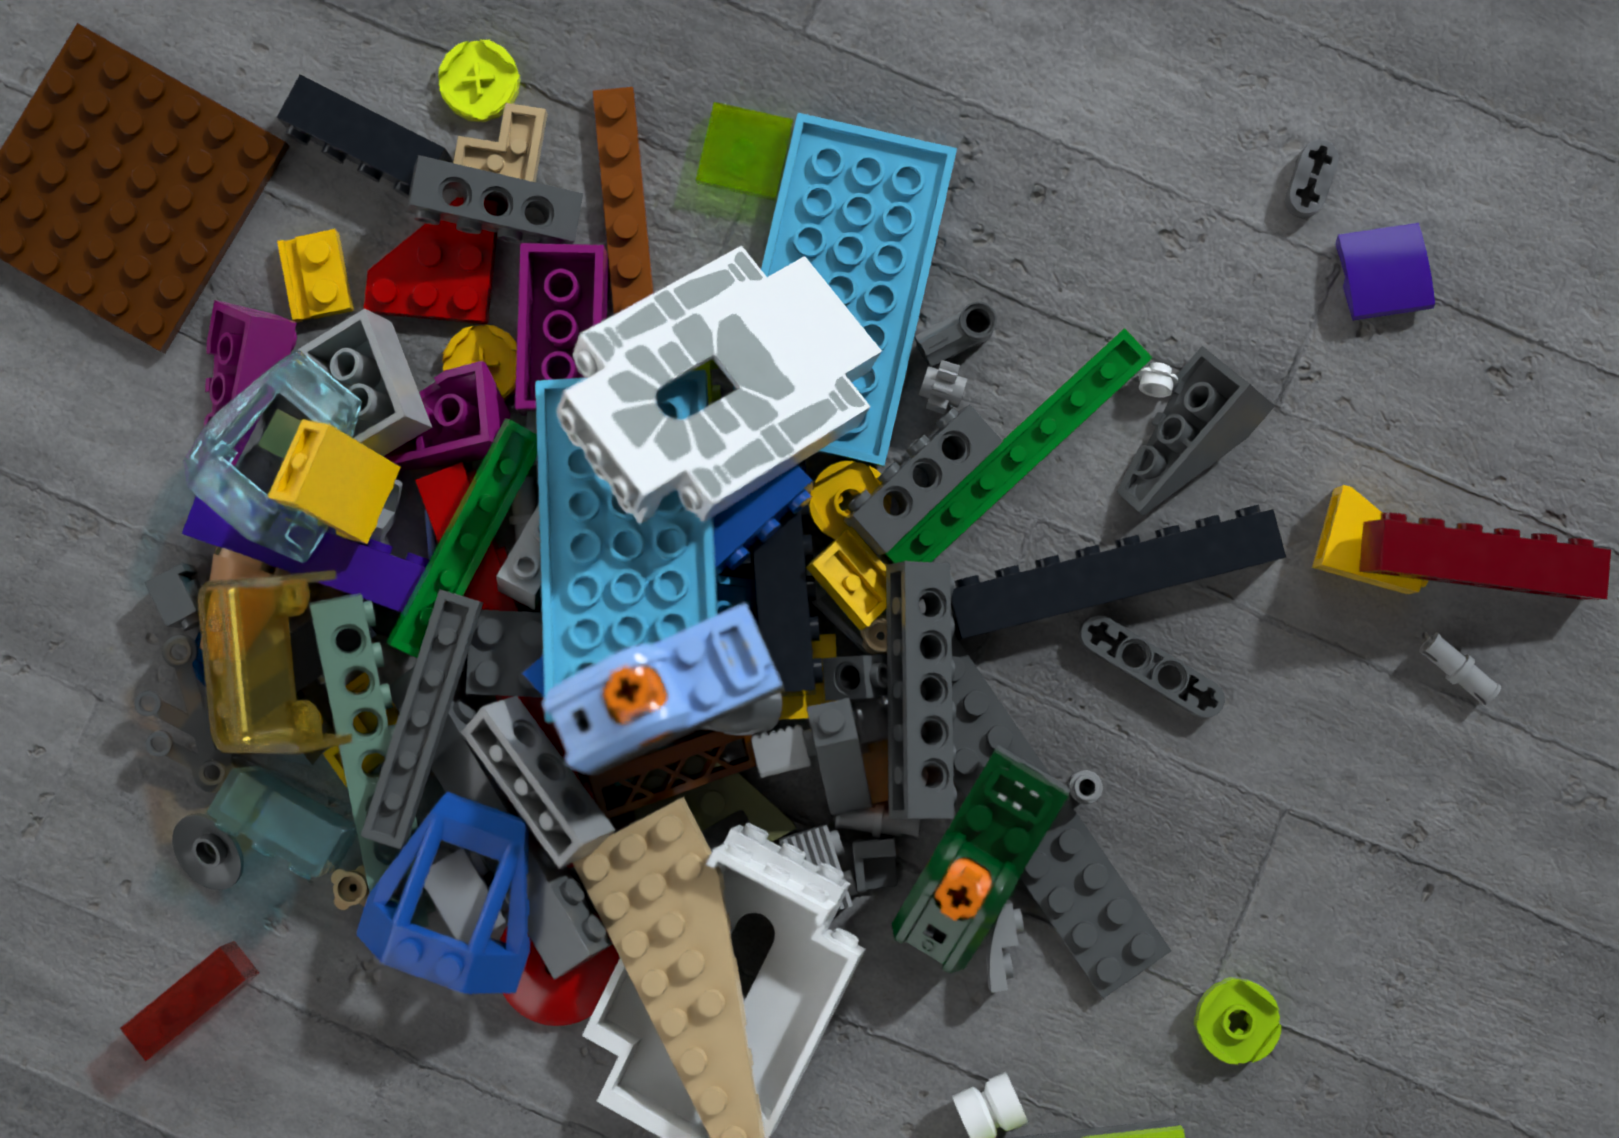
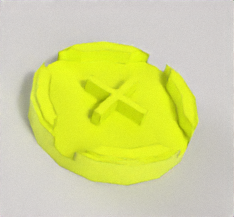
M479 39V41H465L457 44L445 55L439 67V88L443 100L456 115L468 121L486 122L499 118L504 113L505 103L514 104L519 94L520 76L514 59L504 47L490 40Z

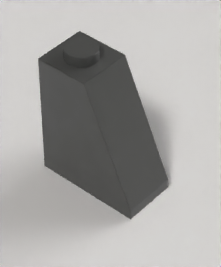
M849 698L807 707L831 816L871 808L872 805Z

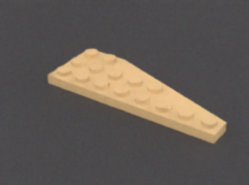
M681 798L609 836L592 854L573 862L709 1137L765 1138L759 1095L755 1090L752 1072L751 1048L748 1047L745 1028L747 1021L736 957L734 958L730 930L732 928L730 916L726 911L723 892L725 890L724 878L719 866L712 868L706 865L712 852L685 799Z

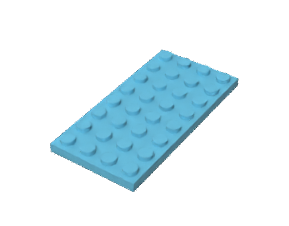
M797 113L761 270L768 277L805 256L881 349L882 352L870 372L852 382L871 406L858 427L817 452L885 467L957 148Z
M690 371L659 389L655 395L659 410L667 417L683 420L708 407L706 371ZM587 378L535 381L545 697L551 688L616 653L638 645H653L718 615L713 517L702 523L695 512H690L685 508L680 500L679 492L675 489L662 497L654 516L640 524L632 513L629 514L623 510L607 480H602L596 475L583 449L580 446H575L570 441L566 431L560 424L557 410L563 392ZM545 712L546 722H555L553 716Z

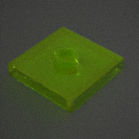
M714 102L697 171L696 184L776 201L793 128V119Z

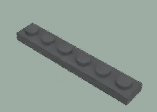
M439 589L361 837L398 849H403L407 844L483 606L482 602Z

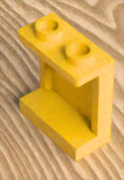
M302 419L268 494V498L281 505L301 510L335 529L336 534L342 538L368 544L401 467L330 424Z

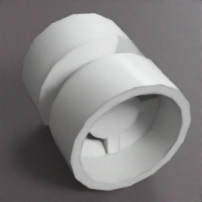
M1006 1072L988 1079L989 1081L985 1083V1089L981 1093L975 1087H970L952 1096L970 1138H996V1128L1001 1127L1005 1131H1014L1029 1124Z

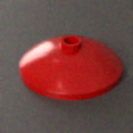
M593 910L596 917L601 920L599 914ZM508 926L505 928L499 941L506 943ZM606 930V934H607V936L609 937L610 941L612 942V940H611V938H610V936H609V934H608V932H607V930ZM530 938V953L516 993L502 994L518 1013L536 1023L548 1026H565L578 1023L593 1014L620 956L612 942L611 946L578 968L554 979Z

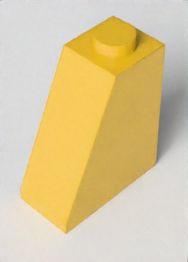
M1342 485L1333 489L1312 568L1407 595L1420 592V588H1424L1428 583L1427 580L1359 572L1363 522L1380 520L1382 512L1350 486Z

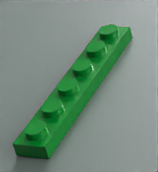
M505 418L387 640L389 645L418 658L439 589L460 596L464 595L538 455L536 433Z

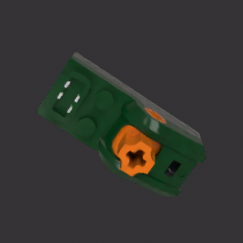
M997 745L891 923L894 940L900 944L904 942L911 944L940 962L942 969L949 974L964 970L1008 901L1018 879L1067 800L1071 788Z

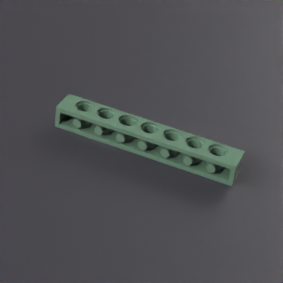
M361 593L312 602L310 603V609L370 893L402 849L395 854L387 855L379 850L380 842L361 837L370 803L381 771L375 774L367 773L361 767V763L364 757L370 753H379L386 758L396 724L388 726L385 709L393 708L388 683L380 685L377 668L385 667L380 642L371 643L368 627L376 625L372 602H363ZM345 628L355 629L361 636L360 644L352 651L341 650L335 642L337 634ZM353 670H362L369 676L368 686L360 692H352L344 685L346 675ZM364 711L375 714L378 719L376 727L368 733H361L353 727L355 716ZM416 816L414 819L411 832L417 831L418 829ZM415 859L404 876L407 879L409 878ZM426 888L422 889L410 923L420 927L429 926L427 913L435 912L433 900ZM393 894L390 901L399 904L402 895Z

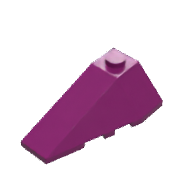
M214 300L206 354L214 355L213 378H206L205 392L210 393L212 401V413L207 414L204 419L203 469L219 478L229 479L289 364L290 354L295 348L297 341L296 322L276 314Z
M479 361L448 369L434 377L435 382L419 392L432 428L383 457L401 467L399 471L484 459L505 418L511 420L506 403L485 362Z

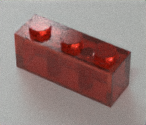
M235 941L222 945L120 1027V1029L143 1059L148 1061L168 1049L256 977L259 971Z

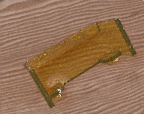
M336 570L215 580L205 582L201 586L198 593V609L210 729L213 742L220 751L225 753L298 754L352 743V734H322V717L317 707L308 700H296L288 619L289 616L301 615L306 610L310 598L308 582L336 579Z

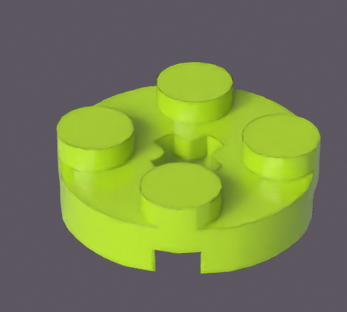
M1235 977L1225 978L1208 988L1198 1002L1194 1017V1027L1204 1047L1223 1062L1238 1064L1262 1060L1275 1048L1281 1035L1280 1015L1276 1000L1265 988L1251 980L1237 979ZM1241 1010H1244L1247 1013L1244 1017L1245 1022L1248 1023L1247 1028L1243 1031L1237 1027L1233 1032L1230 1031L1228 1028L1231 1023L1228 1019L1229 1015L1232 1012L1238 1014Z

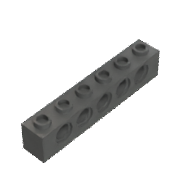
M903 561L886 565L889 819L954 818L957 791L953 785V765L956 762L957 753L953 743V722L956 716V707L952 701V680L955 676V664L952 659L951 639L954 635L955 625L951 617V596L954 591V581L950 575V563ZM920 598L923 599L926 606L924 615L919 609ZM921 639L926 645L925 657L922 656L919 649ZM922 682L925 684L927 688V695L925 699H923L920 694V685ZM923 724L927 729V739L925 742L922 740L920 733ZM923 767L928 772V780L925 785L921 779Z

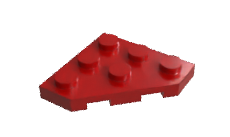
M457 197L448 205L458 207L463 205L464 200L461 197ZM484 200L485 210L493 216H499V202ZM440 220L439 225L425 223L368 269L364 308L377 315L488 324L497 233L482 229L480 234L466 233L456 229L457 224Z

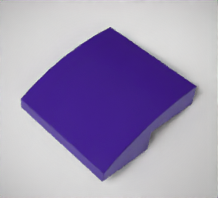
M1419 223L1345 233L1337 236L1335 245L1345 275L1342 287L1352 321L1434 309L1435 297L1432 275Z

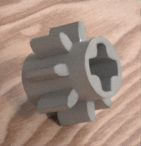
M941 360L939 369L928 366L919 392V396L928 398L926 409L945 414L947 405L958 408L967 382V378L958 376L960 365Z

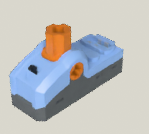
M746 603L653 645H638L616 653L551 688L542 704L545 712L553 716L567 749L568 755L565 759L568 766L595 776L784 691L785 688L751 611Z

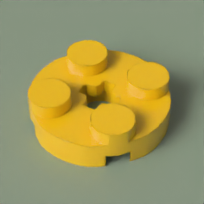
M855 461L837 462L823 470L818 475L810 494L812 496L809 504L810 513L817 528L824 535L835 541L844 530L849 528L843 519L851 511L849 509L842 511L839 507V504L843 502L842 494L849 491L850 495L856 496L865 489L871 494L881 485V482L877 479L881 473L869 465L856 463ZM885 495L883 506L886 512L890 514L892 496Z

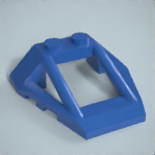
M446 792L368 895L356 935L382 964L460 993H516L530 953V937H528L527 917L529 916V899H527V873L529 872L528 824L522 818ZM441 840L500 861L469 944L410 923ZM415 859L399 904L390 901V898ZM511 883L507 941L505 943L490 936Z

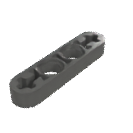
M1095 615L1086 619L1080 625L1078 631L1079 641L1086 650L1192 715L1201 718L1213 717L1223 709L1225 694L1217 683L1114 620L1103 615ZM1102 623L1106 626L1104 629L1106 636L1117 640L1118 633L1125 637L1116 646L1113 657L1107 654V651L1112 648L1108 643L1098 641L1094 645L1090 642L1092 634L1088 632L1089 626L1098 627ZM1129 644L1139 645L1145 653L1143 663L1136 668L1127 666L1122 659V652ZM1166 665L1175 667L1180 674L1179 684L1170 690L1163 688L1158 681V673ZM1190 676L1195 679V682L1190 685L1191 688L1199 692H1205L1208 688L1212 691L1210 694L1211 700L1214 701L1212 707L1204 706L1200 710L1197 707L1199 700L1189 693H1185L1184 700L1178 697L1187 687Z

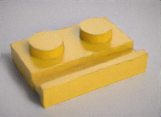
M336 229L297 236L291 240L277 241L293 321L298 323L305 319H317L354 311L340 236Z
M852 526L844 530L835 541L826 547L806 567L860 631L867 628L887 608L886 566Z

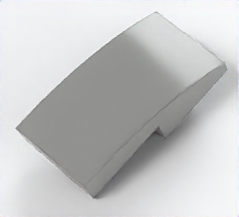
M1009 899L990 928L988 937L986 973L988 988L991 993L1008 990L1006 979L1014 977L1010 953H1002V948L1019 946L1017 935L1024 934L1020 908L1013 909V904Z

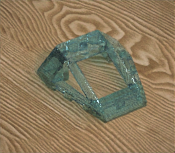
M294 351L267 370L210 419L183 460L187 487L244 537L297 561L307 562L327 531L328 525L297 508L281 505L271 500L265 492L231 464L238 453L233 448L279 393L313 421L330 424L351 438L353 437L362 401L302 351Z

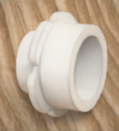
M1157 362L1150 363L1147 368H1142L1138 372L1140 380L1139 390L1149 396L1167 397L1171 395L1173 385L1178 384V377L1175 374H1171L1172 368L1170 366Z

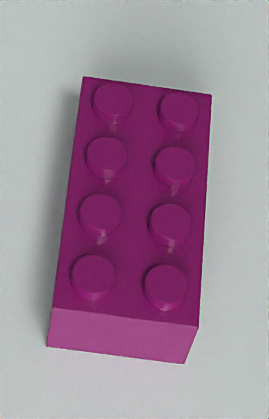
M520 243L515 409L522 416H527V411H536L535 381L588 378L577 368L573 353L581 333L607 320L609 257L604 245Z

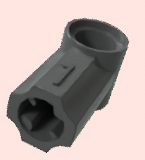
M976 301L968 304L963 311L914 336V339L925 362L930 367H935L941 363V360L946 361L975 345L984 344L988 341L996 327L997 316L990 305L985 302ZM972 315H980L987 321L988 329L981 333L973 332L967 327L966 319Z

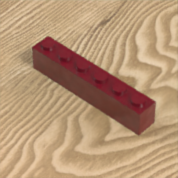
M1381 513L1380 520L1363 522L1359 572L1575 600H1606L1608 598L1611 549L1594 547V540L1569 538L1567 543L1557 542V535L1532 533L1530 539L1520 537V530L1495 528L1493 534L1483 532V525L1457 523L1456 528L1445 527V520L1419 518L1418 523L1407 522L1406 514Z

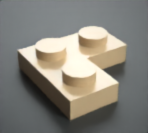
M505 103L499 141L494 142L458 136L453 163L536 182L548 115L546 109Z

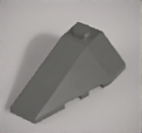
M1203 346L1200 347L1177 374L1178 384L1173 385V394L1164 412H1157L1151 423L1155 426V429L1147 445L1138 449L1117 490V493L1143 516L1246 440L1275 407L1273 403Z

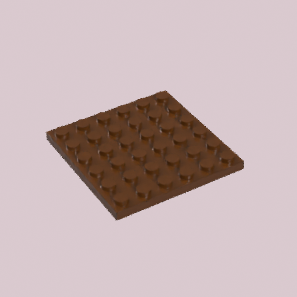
M77 23L0 149V260L165 354L290 146L284 140Z

